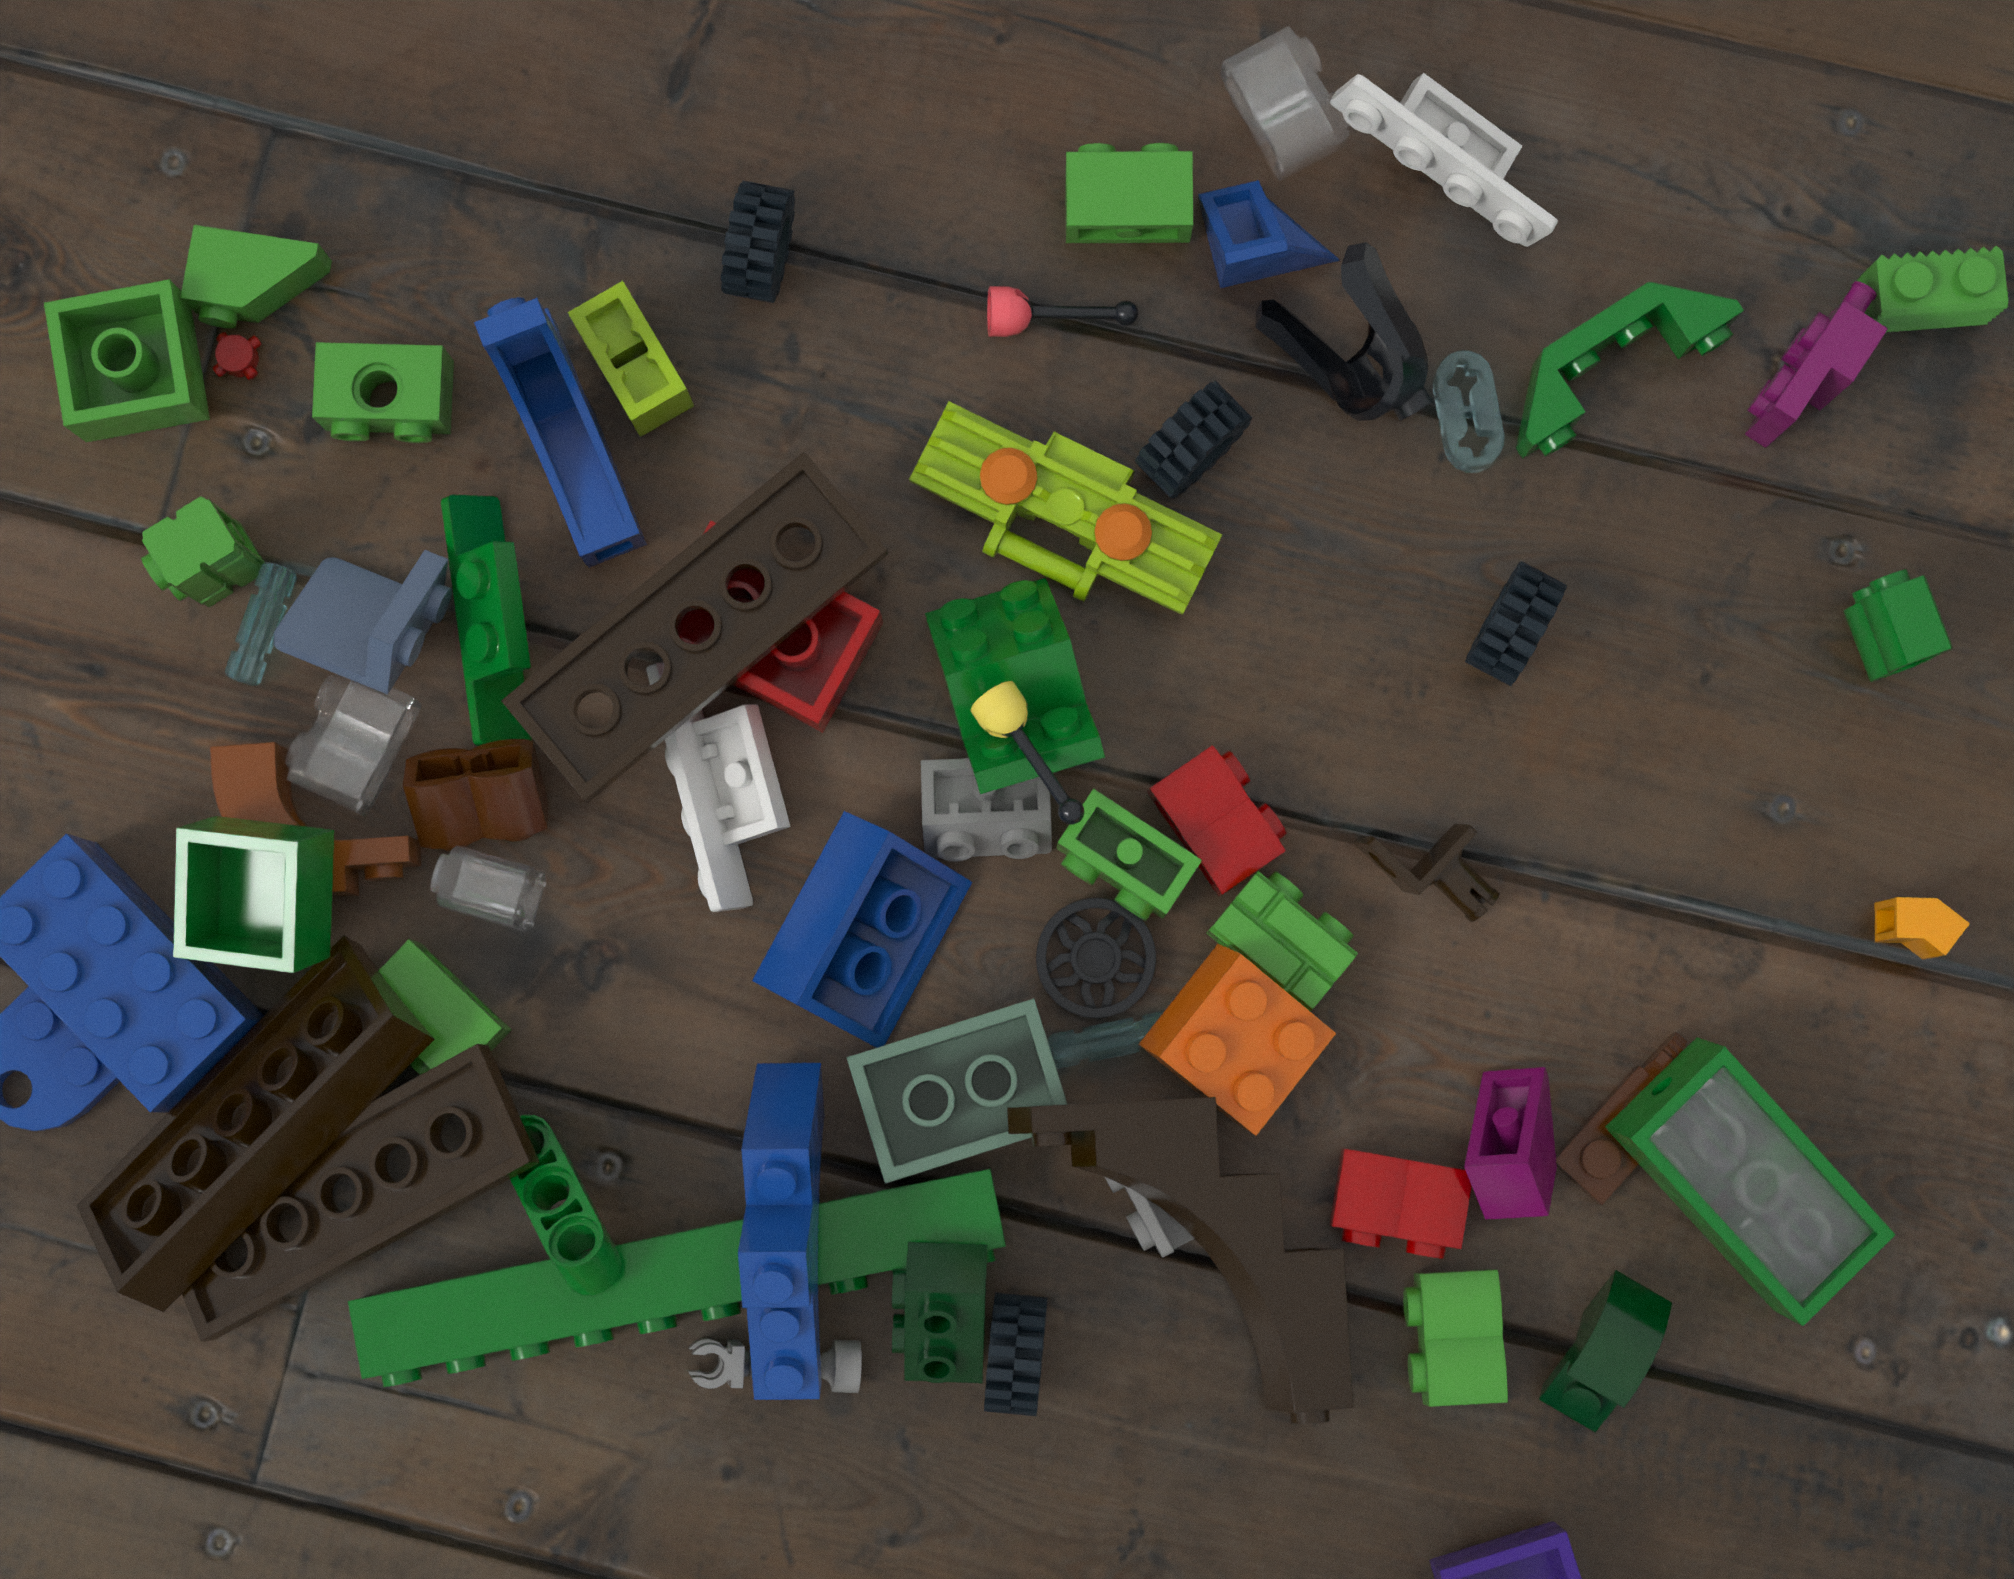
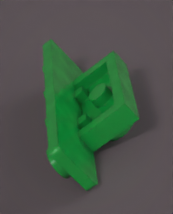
M452 494L441 500L473 743L476 746H480L489 742L506 739L532 740L531 736L501 701L525 682L523 671L531 668L514 542H505L501 505L497 497Z

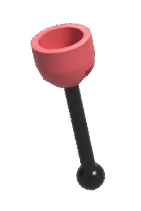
M989 286L987 330L989 337L1019 335L1028 327L1033 318L1115 319L1119 324L1128 326L1137 320L1139 312L1137 306L1127 300L1119 302L1115 307L1032 306L1028 297L1020 289L1009 286Z

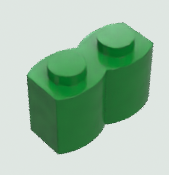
M1907 569L1878 578L1870 582V586L1852 593L1855 605L1843 611L1870 682L1914 668L1953 649L1925 575L1910 579Z

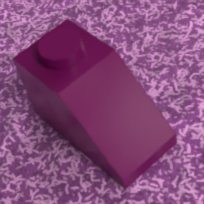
M1545 1067L1485 1071L1482 1074L1464 1168L1485 1220L1549 1216L1557 1163L1549 1076Z

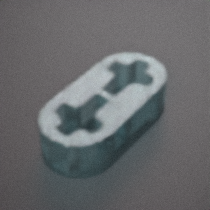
M1459 350L1449 354L1440 363L1433 378V394L1443 447L1448 461L1461 471L1478 473L1488 469L1499 457L1504 446V430L1493 373L1489 363L1480 354L1473 351ZM1456 367H1463L1466 376H1477L1479 381L1469 391L1470 405L1468 406L1463 405L1459 387H1448L1446 382L1453 377ZM1473 417L1475 432L1478 437L1489 438L1490 443L1482 449L1480 457H1473L1472 450L1469 447L1460 448L1458 441L1464 438L1468 430L1466 418Z

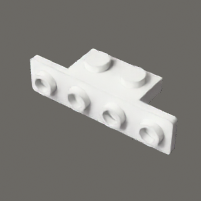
M1425 73L1413 80L1400 103L1360 74L1355 75L1340 87L1330 100V104L1343 113L1345 121L1351 127L1376 137L1393 150L1394 156L1403 165L1413 170L1422 171L1440 184L1445 194L1452 201L1465 207H1471L1493 223L1494 230L1504 239L1528 247L1551 234L1557 225L1558 220L1504 180L1522 145Z
M663 662L647 667L650 685L656 683L662 676L664 670ZM742 705L706 719L701 709L665 739V759L670 772L675 776L683 807L681 812L682 823L685 831L691 837L699 867L698 884L700 890L707 899L712 912L738 910L753 905V898L738 844L791 826L758 705Z

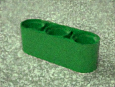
M522 1115L520 1118L535 1152L540 1151L537 1155L540 1163L511 1178L510 1181L549 1258L572 1291L587 1296H594L605 1292L614 1285L620 1275L622 1265L620 1255L569 1156L549 1124L543 1118L536 1115ZM566 1199L561 1206L550 1210L558 1201ZM593 1248L586 1257L575 1261L580 1253Z

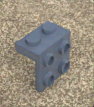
M424 550L403 584H400L339 558H326L320 563L274 632V646L281 652L388 695L406 666L411 667L415 663L422 649L425 635L433 622L438 624L447 611L452 596V588L445 586L448 559Z

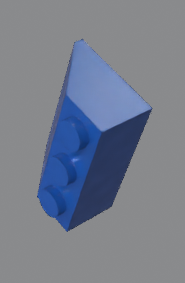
M844 811L752 981L876 1048L884 1046L969 890L972 881L890 831Z

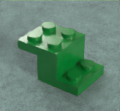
M1046 578L1035 581H1016L1008 584L1001 591L974 599H955L947 602L940 609L925 613L958 728L980 794L1039 777L1012 737L1000 738L990 735L979 725L970 711L972 705L979 697L1003 682L1013 681L1024 696L1027 703L1028 716L1023 731L1052 773L1105 758L1099 733L1086 703L1071 640Z

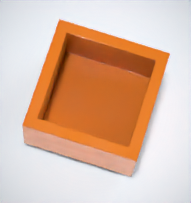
M1217 944L1138 1045L1203 1098L1216 1097V1108L1237 1125L1257 1136L1336 1033L1242 954Z

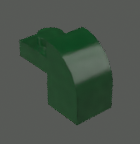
M1615 1270L1583 1311L1575 1343L1543 1383L1539 1400L1596 1433L1617 1405L1623 1408L1627 1405L1642 1383L1664 1338L1672 1302Z

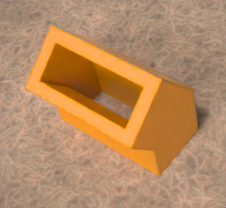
M1895 897L1874 903L1875 942L1902 943L1921 959L1947 955L1970 924L1938 898Z

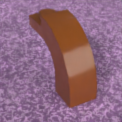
M275 742L210 747L213 790L222 817L308 827L299 816L292 798L289 749ZM410 836L334 840L332 895L360 896L358 871H364L365 880L367 881L404 878L403 868L422 866L419 840Z

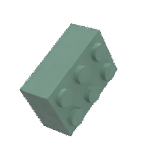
M1034 998L846 1057L885 1183L1031 1138L1032 1134L1008 1133L1007 1108L1068 1105Z

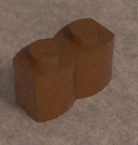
M499 740L470 750L460 748L437 749L406 759L403 788L419 844L422 848L456 851L482 838L517 842L528 839L534 834L547 829L549 801L532 740Z

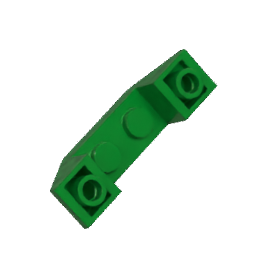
M1647 282L1541 351L1532 366L1516 444L1517 452L1523 459L1540 449L1543 455L1547 457L1577 436L1572 427L1576 425L1586 411L1561 375L1564 374L1569 382L1582 376L1601 361L1597 352L1617 341L1621 348L1627 347L1654 327L1649 321L1651 319L1677 359H1680L1695 348L1701 356H1705L1734 336L1729 327L1741 315L1744 309L1734 299L1654 282Z

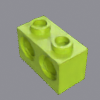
M623 281L567 312L640 437L694 407L687 388Z

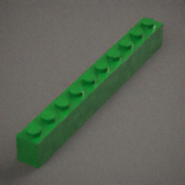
M991 1168L819 1203L818 1285L828 1283L830 1295L867 1288L869 1286L866 1275L892 1270L893 1274L894 1268L906 1269L908 1242L987 1245V1263L996 1261L994 1249L1005 1247L1006 1241ZM744 1219L615 1245L622 1263L620 1275L614 1285L605 1292L594 1296L580 1295L572 1291L551 1259H545L348 1301L361 1378L381 1376L383 1387H390L421 1380L420 1367L445 1362L447 1374L484 1367L486 1366L484 1354L506 1349L510 1351L511 1361L550 1353L548 1341L573 1336L575 1348L614 1340L613 1327L637 1323L639 1334H646L677 1327L676 1314L701 1309L703 1321L740 1314L739 1301H742L738 1248ZM592 1250L580 1253L575 1261L586 1257Z

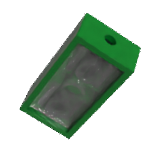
M1696 1037L1605 1126L1771 1309L1801 1326H1804L1896 1235L1725 1046Z

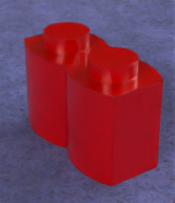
M1212 745L1149 788L1147 793L1185 849L1202 860L1198 866L1199 870L1216 894L1221 896L1284 853L1286 850L1281 844L1280 839L1287 835V832L1279 818L1266 803L1257 808L1250 800L1243 788L1251 782L1250 778L1231 751H1227L1220 755Z
M1341 1149L1329 1225L1343 1228L1341 1241L1380 1248L1382 1235L1407 1240L1406 1253L1444 1259L1446 1247L1462 1249L1472 1185L1466 1170Z

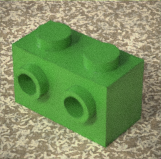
M1093 788L1083 803L1085 811L1083 819L1077 824L1069 825L1057 843V850L1066 855L1061 865L1090 885H1093L1097 878L1100 877L1118 889L1120 892L1114 900L1139 918L1147 921L1153 912L1163 919L1202 860Z

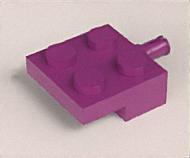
M1855 281L1843 301L1828 317L1818 312L1806 329L1802 328L1781 358L1782 361L1790 366L1783 364L1773 379L1766 381L1748 407L1747 411L1756 417L1746 431V436L1766 448L1798 419L1808 403L1821 411L1855 380L1888 330V328L1865 314L1871 302L1877 297L1876 292L1871 287L1862 282Z

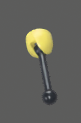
M1013 681L1003 682L979 697L970 709L979 725L992 736L1000 738L1012 737L1058 803L1060 819L1069 825L1079 823L1083 819L1085 812L1082 803L1068 796L1023 731L1028 716L1027 703Z

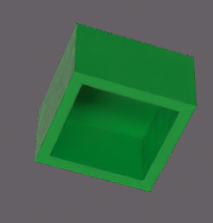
M213 816L177 827L173 957L289 973L298 972L330 958L334 830Z

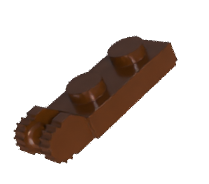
M1677 1032L1669 1036L1642 1066H1634L1556 1153L1557 1167L1599 1205H1603L1639 1165L1605 1126L1683 1051L1687 1041Z

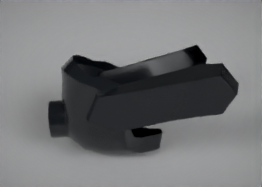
M1367 242L1349 245L1341 264L1342 286L1368 321V337L1363 347L1347 362L1284 305L1274 299L1261 301L1256 311L1255 328L1288 353L1337 402L1341 410L1356 421L1374 420L1390 411H1394L1398 419L1402 421L1432 402L1431 397L1424 388L1428 373V357L1416 325L1411 321L1397 297L1376 248ZM1367 355H1370L1383 367V379L1374 369Z

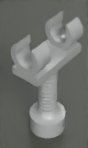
M705 1337L695 1340L688 1346V1349H694L691 1352L692 1355H706L708 1353L718 1355L717 1366L709 1372L687 1370L694 1382L703 1388H717L726 1382L730 1388H743L744 1377H747L748 1374L752 1377L750 1353L748 1350H745V1346L739 1339H727L726 1346H722L717 1340ZM833 1340L830 1350L823 1352L822 1355L820 1354L821 1377L829 1382L831 1392L858 1393L862 1366L860 1340Z

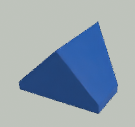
M1258 180L1198 194L1199 205L1220 288L1341 261L1268 199Z

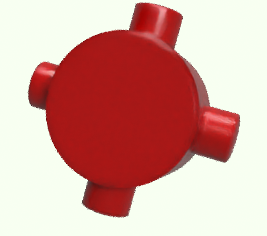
M226 332L220 333L216 337L218 344L215 350V357L218 363L212 367L213 371L219 377L227 372L234 377H246L248 380L254 379L258 375L256 367L259 362L256 349L262 345L261 341L255 335L247 340L240 335H228Z

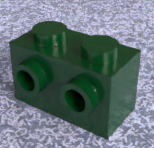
M908 1242L906 1269L894 1268L892 1285V1309H905V1314L893 1315L892 1353L904 1354V1381L983 1384L987 1245Z

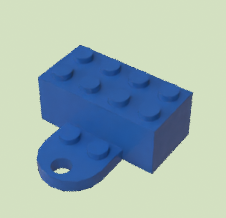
M65 834L0 897V957L28 985L0 1013V1120L9 1126L31 1131H45L68 1126L88 1113L119 1082L149 1112H169L264 1016L214 963L174 958V922L97 842L70 834ZM21 1071L30 1079L32 1093L27 1103L21 1107L14 1108L4 1099L2 1088L4 1081L10 1074Z

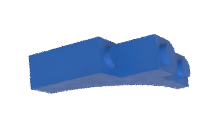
M517 297L494 305L487 311L489 317L476 321L474 324L483 347L502 378L526 428L565 518L579 556L590 568L647 545L594 409L584 394L558 325L549 309H544L538 298L526 302L524 298Z
M757 1063L741 1149L746 1208L738 1248L742 1308H747L754 1400L820 1399L818 1225L821 1152L825 1119L821 1063Z

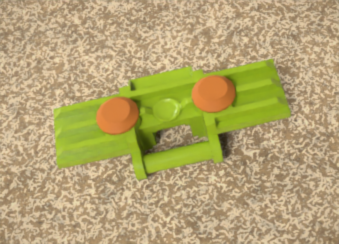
M948 401L909 478V482L994 523L984 544L983 553L993 558L999 553L1074 590L1073 597L1083 602L1087 599L1098 575H1101L1183 615L1223 535L1138 494L1136 489L1129 486L1135 471L1056 432H1053L1046 445L1035 440L1032 442ZM1021 516L1027 520L1035 521L1036 517L1079 537V544L1092 551L1086 563V568L1009 531L1015 518Z

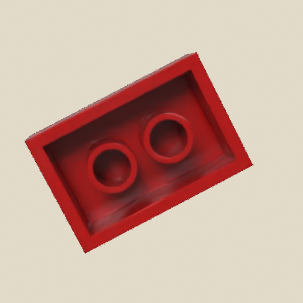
M710 520L704 533L707 532L716 523ZM746 568L737 571L729 580V595L734 600L742 603L756 600L764 590V577L754 569ZM842 592L732 683V685L823 733L883 625L881 612L854 596ZM703 610L689 611L681 618L678 625L680 639L688 644H701L705 642L713 633L714 619L708 612Z

